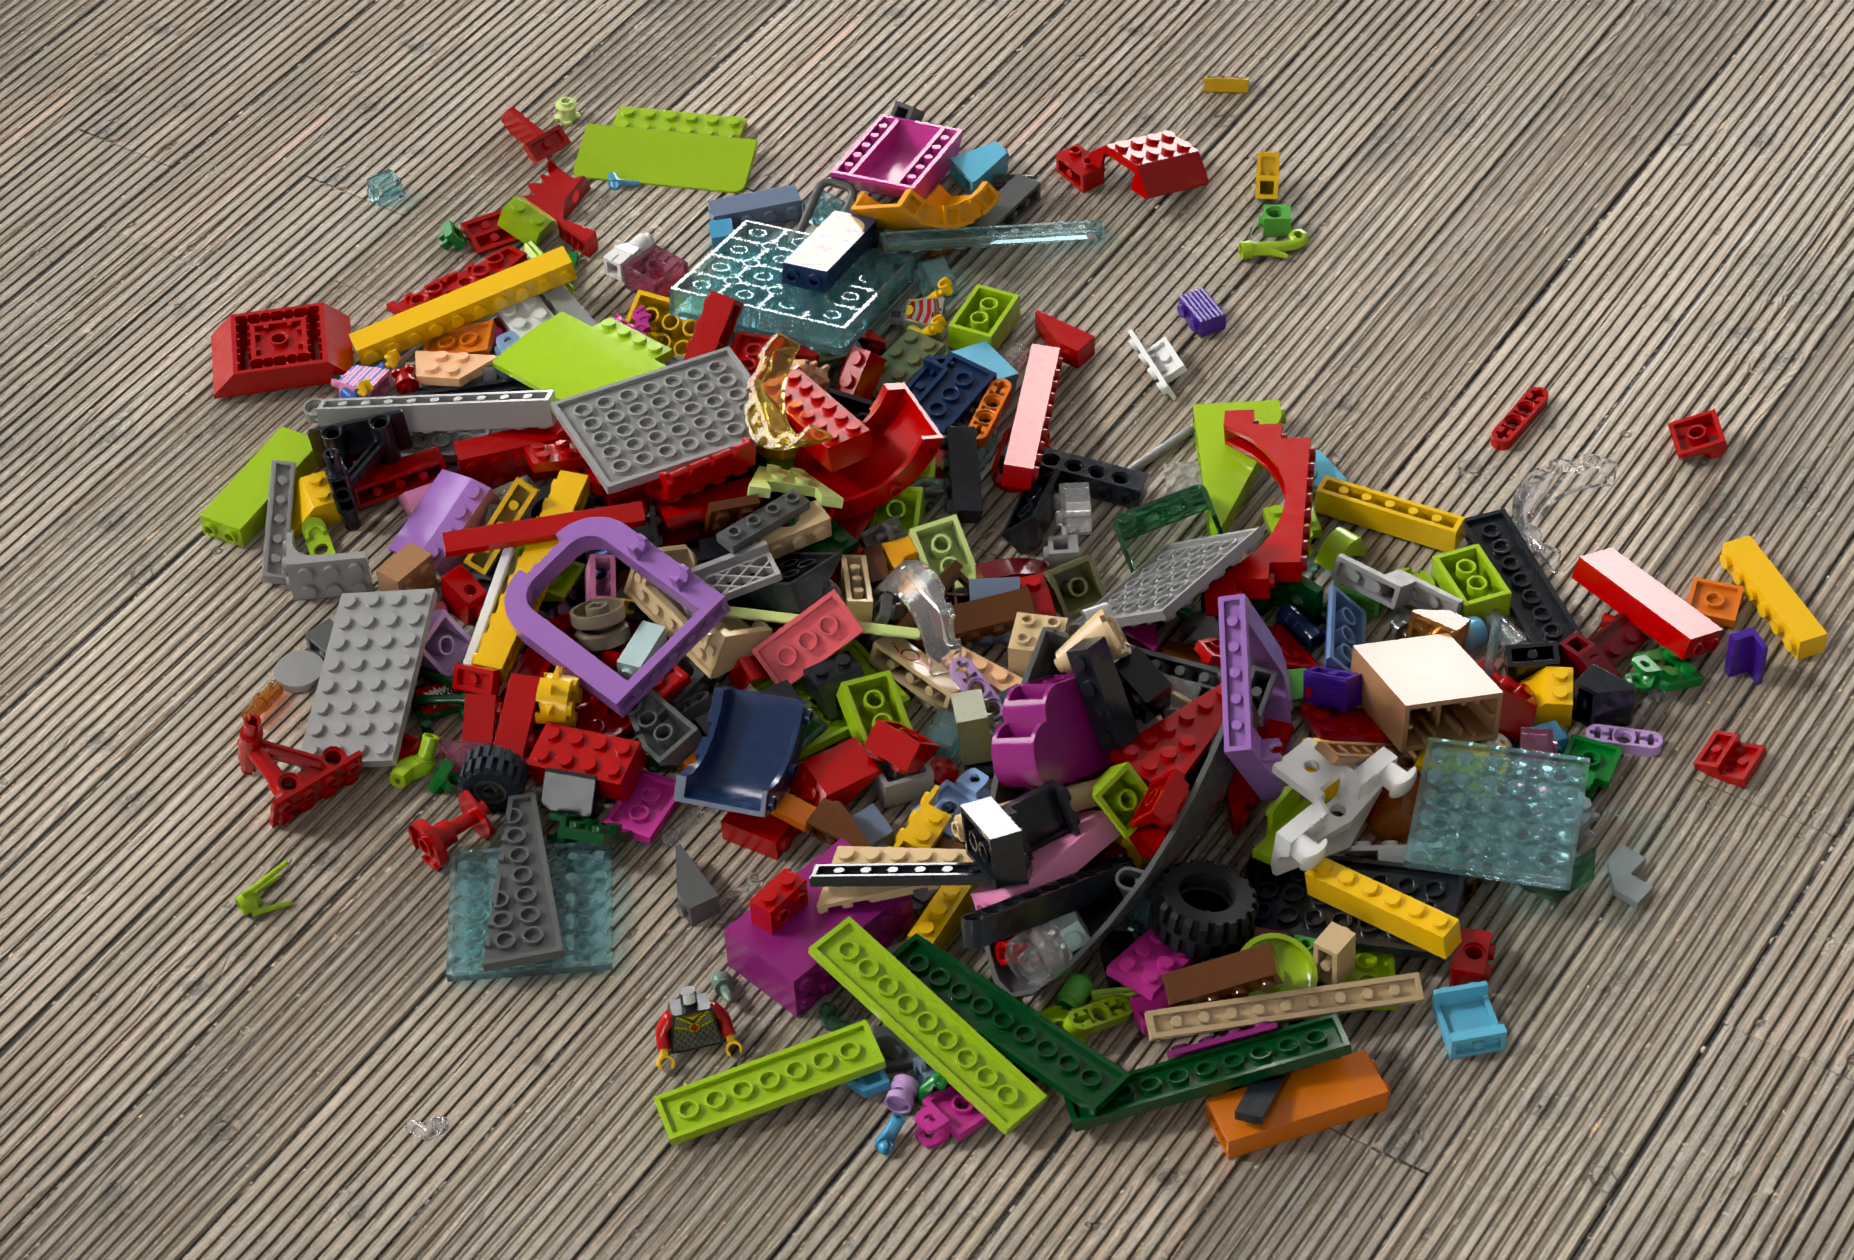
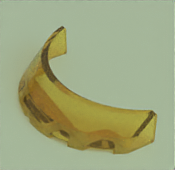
M777 332L762 347L757 356L760 362L755 373L747 382L746 391L749 392L748 401L744 404V418L746 425H748V432L756 443L773 451L817 445L832 440L833 438L830 433L813 424H809L798 435L791 428L787 420L785 411L786 383L791 365L800 346L798 342L780 332Z

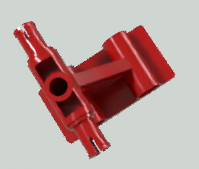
M250 713L249 719L247 715L245 716L244 725L240 729L239 739L237 740V745L239 746L238 759L241 762V771L244 774L252 775V770L256 773L258 769L268 782V788L276 797L271 802L269 824L272 828L279 824L281 826L287 824L297 813L309 811L319 800L331 798L338 789L345 785L350 786L359 779L363 758L360 750L347 756L340 747L329 746L323 750L322 756L263 740L260 716L255 713ZM274 760L306 770L299 774L293 772L283 773Z

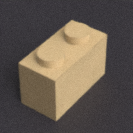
M1333 921L1313 942V961H1315L1317 966L1318 982L1324 985L1344 983L1355 970L1356 933Z

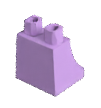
M445 609L434 610L421 666L450 677L454 674V664L461 663L465 658L471 637Z

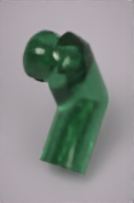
M825 1002L821 1005L819 1019L826 1030L833 1032L853 1024V1022L838 1019L835 1013L836 1006L833 1003Z

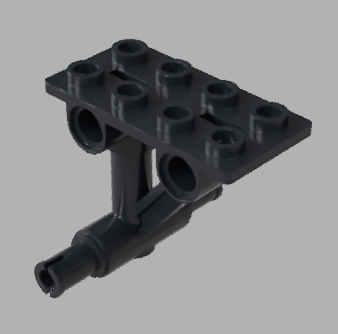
M402 409L313 428L307 431L318 468L327 467L325 475L338 513L343 515L347 530L353 531L352 522L355 530L361 526V521L357 514L358 502L353 488L378 459H380L382 464L392 465L401 459L402 450L413 448V442Z

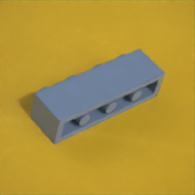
M795 184L708 201L710 221L731 218L733 231L802 217L801 198Z

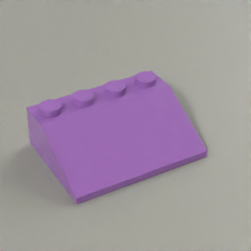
M442 469L388 550L396 554L409 542H412L432 553L436 576L441 578V576L455 568L464 556L459 555L446 558L442 533L484 526L488 505H498L501 500L490 487L470 477Z

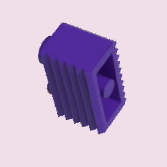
M1203 287L1197 288L1196 291L1185 292L1179 296L1178 314L1181 318L1186 319V322L1188 321L1191 331L1197 332L1199 338L1226 329V314Z

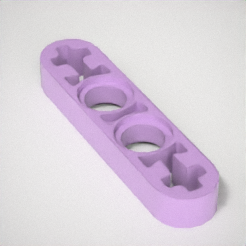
M955 658L950 666L949 675L962 692L969 691L972 685L978 684L984 689L983 699L988 698L990 704L996 705L999 708L1000 713L997 716H993L994 728H991V731L995 733L996 729L1003 724L1000 721L1003 717V701L969 658ZM958 666L960 668H963L964 666L967 668L965 674L963 672L958 673L956 671ZM967 677H968V679H970V680L968 681L967 684H965V681H966V679H967Z

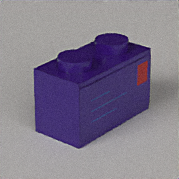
M1323 666L1305 670L1303 673V701L1314 703V707L1318 708L1330 706L1335 707V711L1349 712L1351 708L1362 705V674Z

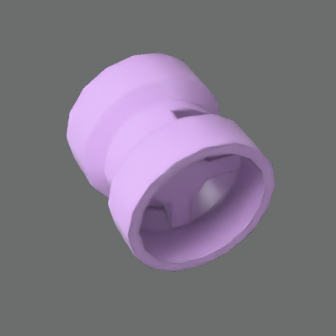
M906 1074L896 1075L891 1083L892 1090L888 1091L884 1100L886 1107L895 1113H909L914 1104L913 1098L919 1092V1082Z

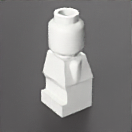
M647 232L644 234L640 233L630 240L629 243L614 246L603 257L605 275L620 281L627 278V274L631 270H635L641 257L652 249L654 243L652 235Z

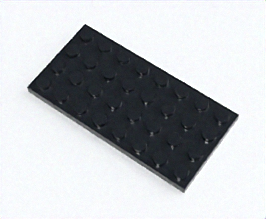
M1251 852L1243 879L1247 878L1251 883L1252 888L1256 891L1257 901L1259 902L1252 938L1255 927L1288 932V936L1293 938L1294 934L1318 938L1333 921L1356 933L1357 951L1446 961L1435 954L1308 895L1305 879L1306 871L1300 870V867L1275 876L1272 873L1271 865L1253 858ZM1335 855L1326 857L1458 918L1468 879L1467 870Z

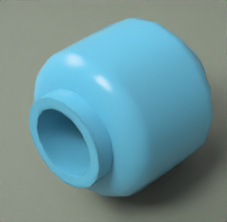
M1467 616L1452 624L1450 635L1465 652H1470L1486 643L1488 630L1485 623L1479 617Z

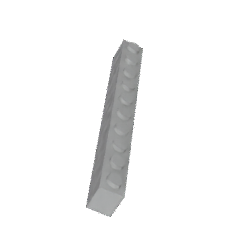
M554 389L323 399L316 409L320 427L402 409L409 432H422L425 434L435 431L452 433L458 430L476 432L481 429L500 431L505 428L523 430L528 427L547 429L554 426L557 420L551 410V403L556 401Z

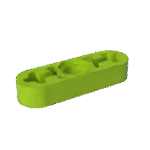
M1115 995L1073 1009L1065 1018L1063 1028L1074 1037L1082 1038L1123 1024L1132 1013L1130 1001L1123 996ZM1092 1013L1100 1014L1104 1021L1096 1019Z

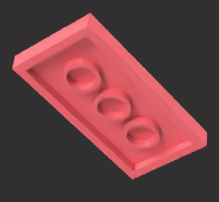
M833 589L751 651L775 684L788 680L792 685L803 677L804 669L828 659L865 630L836 590Z

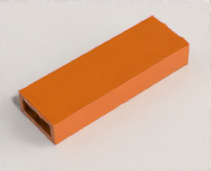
M1364 1049L1342 1056L1339 1059H1332L1291 1072L1262 1126L1235 1119V1110L1249 1086L1206 1099V1118L1229 1160L1387 1110L1388 1097L1391 1096V1090L1388 1082L1381 1079L1376 1061L1370 1059Z

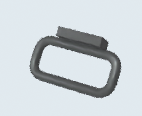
M828 177L816 184L792 238V248L794 251L801 245V240L826 187L831 186L847 191L848 197L841 212L856 215L850 210L857 198L856 188L851 183Z

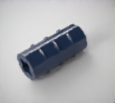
M1286 604L1277 612L1276 621L1282 624L1309 651L1320 648L1324 643L1325 634L1308 617H1305L1301 610L1296 609L1292 604Z

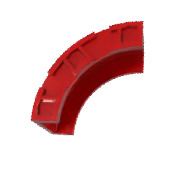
M905 383L883 384L879 395L869 408L871 412L861 421L871 431L874 455L831 473L802 446H799L793 466L805 470L806 473L844 498L842 508L822 506L831 519L835 521L846 520L861 515L899 496L903 490L921 475L937 454L944 437Z

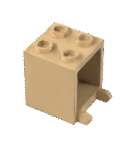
M1017 612L1008 646L1009 671L1023 678L1042 628L1048 626L1068 633V618Z

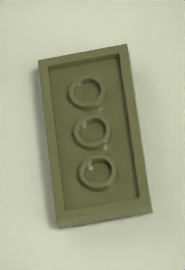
M909 328L880 356L887 361L871 400H876L883 384L905 383L907 385L923 367V359L930 354L934 357L943 355L947 351L945 344Z

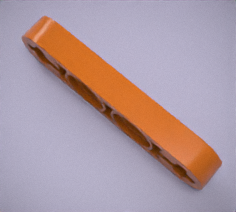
M999 378L990 383L969 426L976 428L977 448H981L988 443L1011 398L1012 385L1006 379ZM990 403H995V404H998L999 406H997V407H989V406H987V405L990 404ZM980 419H989V420H991V421H990V422H987V423H983V422H980L979 420H980Z

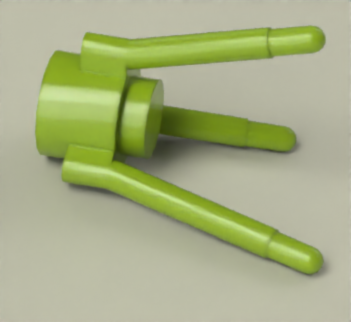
M287 860L271 870L250 888L234 897L238 908L244 916L251 913L254 918L262 913L293 905L292 901L259 907L263 903L259 893L281 879L282 876L277 873L289 864Z

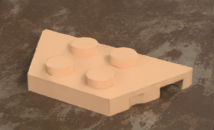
M416 351V378L419 384L461 387L470 380L484 374L483 368L492 366V361L498 356L468 354L467 352Z

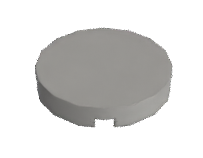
M310 651L289 653L282 657L275 665V680L277 684L281 685L283 690L288 692L300 693L311 690L310 687L315 684L316 687L318 686L324 661L319 655Z

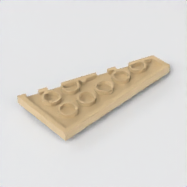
M838 846L832 864L973 861L966 854V849ZM939 886L823 887L816 907L818 913L821 914L828 912L830 907L842 905L843 909L853 907L854 902L869 900L873 903L914 894L913 890L927 887L928 891L939 889Z

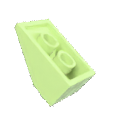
M956 514L909 529L908 536L918 551V566L920 569L927 568L934 581L955 560L963 566L960 571L968 579H976V563ZM957 580L955 582V589L958 587L963 589L964 586Z

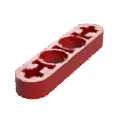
M1542 387L1530 388L1491 433V446L1500 451L1510 449L1547 407L1548 391ZM1528 410L1531 411V413L1525 414L1521 413L1520 411ZM1515 423V424H1518V425H1520V426H1519V427H1511V426H1509L1508 424Z

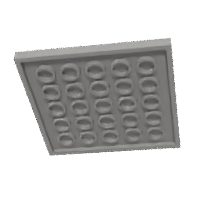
M1257 527L1165 544L1095 605L1107 602L1121 629L1130 625L1131 627H1136L1143 623L1151 625L1157 621L1168 622L1176 617V612L1180 608L1190 605L1193 602L1192 598L1196 594L1206 591L1210 587L1209 583L1222 577L1226 573V568L1241 561V556L1245 552L1258 546L1257 542L1265 535L1261 528ZM1082 616L1070 625L1074 634L1077 632L1080 622L1083 621Z

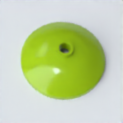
M1266 933L1254 937L1241 949L1243 951L1270 943L1276 952L1283 980L1282 984L1276 985L1272 990H1258L1249 993L1248 996L1317 987L1318 972L1313 956L1301 942L1293 937L1280 933Z

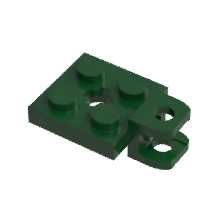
M560 811L550 812L548 815L549 819L560 821V826H558V832H555V834H546V840L559 843L583 841L598 845L631 841L632 830L622 829V824L606 823V825L599 824L600 820L585 818L583 822L580 821L581 815Z

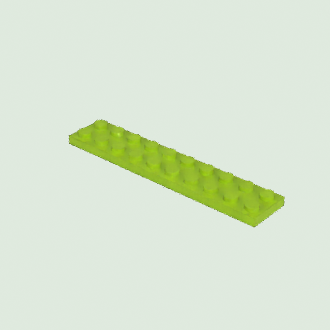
M850 916L809 947L808 954L927 1064L940 1073L952 1087L1005 1135H1008L1047 1102V1095Z

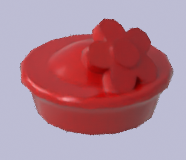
M936 757L931 760L929 765L934 772V783L940 786L946 779L956 783V780L959 778V770L952 760L946 757Z

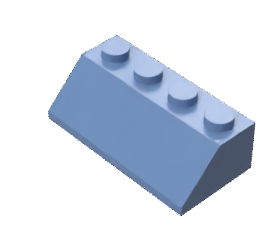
M1334 584L1329 586L1324 667L1350 672L1353 645L1366 644L1367 612Z

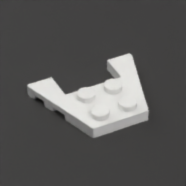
M539 295L472 323L487 321L497 316L508 331H514L521 338L554 315Z

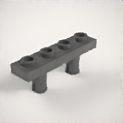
M792 489L717 533V542L734 554L752 545L753 542L780 526L790 527L793 518L810 509V501L798 491Z

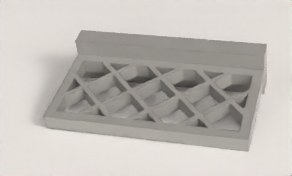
M765 540L745 547L734 554L729 553L690 568L694 575L718 592H723L721 594L725 596L726 601L783 580ZM683 606L687 616L693 614Z

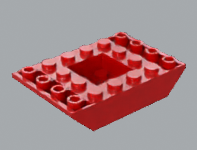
M324 302L230 315L211 335L214 399L331 383L332 376L335 373L344 375L354 366L353 345L348 335L351 333L350 317Z

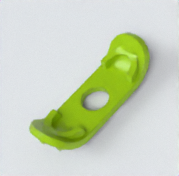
M315 516L305 519L301 530L309 554L317 555L315 554L316 550L322 546L328 547V550L321 555L336 554L324 521Z

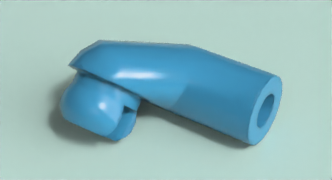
M900 1113L892 1114L886 1127L875 1139V1149L881 1155H889L894 1149L893 1143L906 1121V1118Z

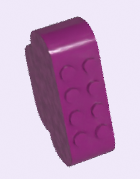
M1074 674L1044 676L1016 685L1006 694L1003 703L1004 723L996 729L991 742L994 772L1003 786L1007 788L1026 787V791H1032L1051 780L1062 786L1063 784H1075L1080 782V778L1097 776L1096 772L1104 773L1109 767L1116 765L1110 760L1112 750L1101 751Z

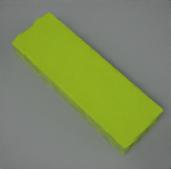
M281 426L199 515L203 533L227 541L230 544L245 547L266 524L271 461L295 462V484L301 477L310 475L318 466L308 435Z

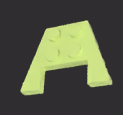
M768 464L767 467H758L747 492L748 496L758 494V497L770 498L771 491L787 493L795 489L803 496L815 497L821 506L842 508L844 501L843 497L806 473L805 470L800 468L784 470L780 466Z

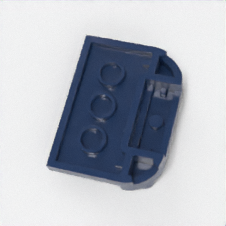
M948 351L947 355L934 357L930 354L923 359V367L907 383V387L939 432L944 435L946 426H957L984 395L990 383L997 379V373Z

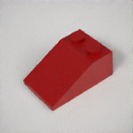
M853 737L802 762L798 766V775L796 779L791 780L789 788L796 797L815 807L819 805L823 798L832 802L834 800L839 801L846 806L877 778L882 771L858 738Z

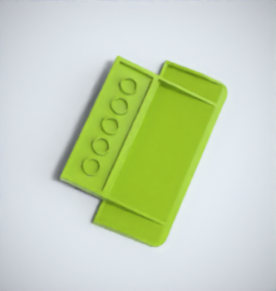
M620 106L612 126L587 123L574 165V174L576 177L585 176L591 180L610 181L608 174L614 172L618 174L620 179L639 181V184L740 193L746 188L758 142L756 139L743 138L747 127V118Z

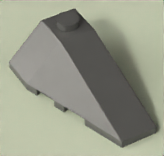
M653 689L627 713L645 753L660 766L683 764V761L698 749L703 737L700 730Z

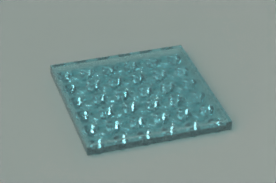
M1428 737L1404 858V867L1570 891L1591 758Z
M588 842L545 845L565 957L486 972L483 970L482 959H484V945L488 934V920L491 915L492 895L496 873L498 872L499 854H501V848L451 851L447 982L613 970L612 844L598 845Z

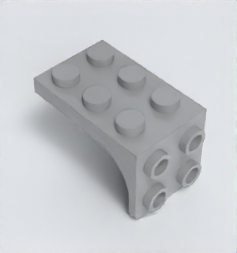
M293 532L287 533V541H283V552L286 558H282L283 573H288V576H286L287 591H292L294 601L340 597L341 593L373 592L374 586L367 551L305 555L297 551Z

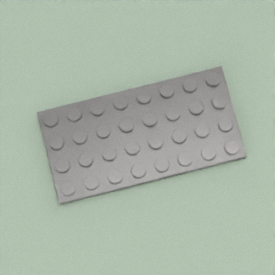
M434 588L341 593L301 751L322 756L324 749L329 746H337L347 756L360 750L363 754L361 767L397 765L438 596Z

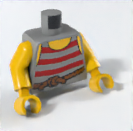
M944 277L937 285L940 290L936 289L929 296L921 299L907 300L905 312L892 311L891 325H902L904 333L910 328L941 342L942 332L947 324L945 320L944 295L949 296L953 293V283L948 277Z

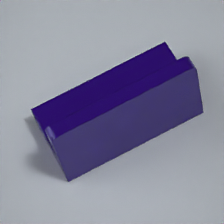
M1754 627L1730 634L1724 671L1728 677L1748 672L1755 683L1760 684L1763 682L1768 646Z

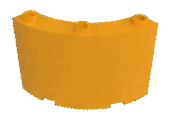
M983 181L971 195L951 196L940 184H937L925 199L913 189H906L898 203L881 204L865 192H861L850 210L856 215L877 219V227L884 230L951 229L969 225L980 216L986 215L1002 196L988 181Z

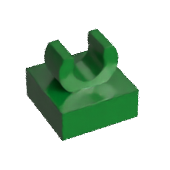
M449 219L442 223L444 232L438 236V239L442 241L440 246L445 250L450 249L453 245L458 250L464 248L466 243L463 232Z
M445 757L436 769L426 789L435 794L441 787L445 792L452 793L456 786L451 784L449 780L456 784L460 776L457 772L450 771L454 762Z

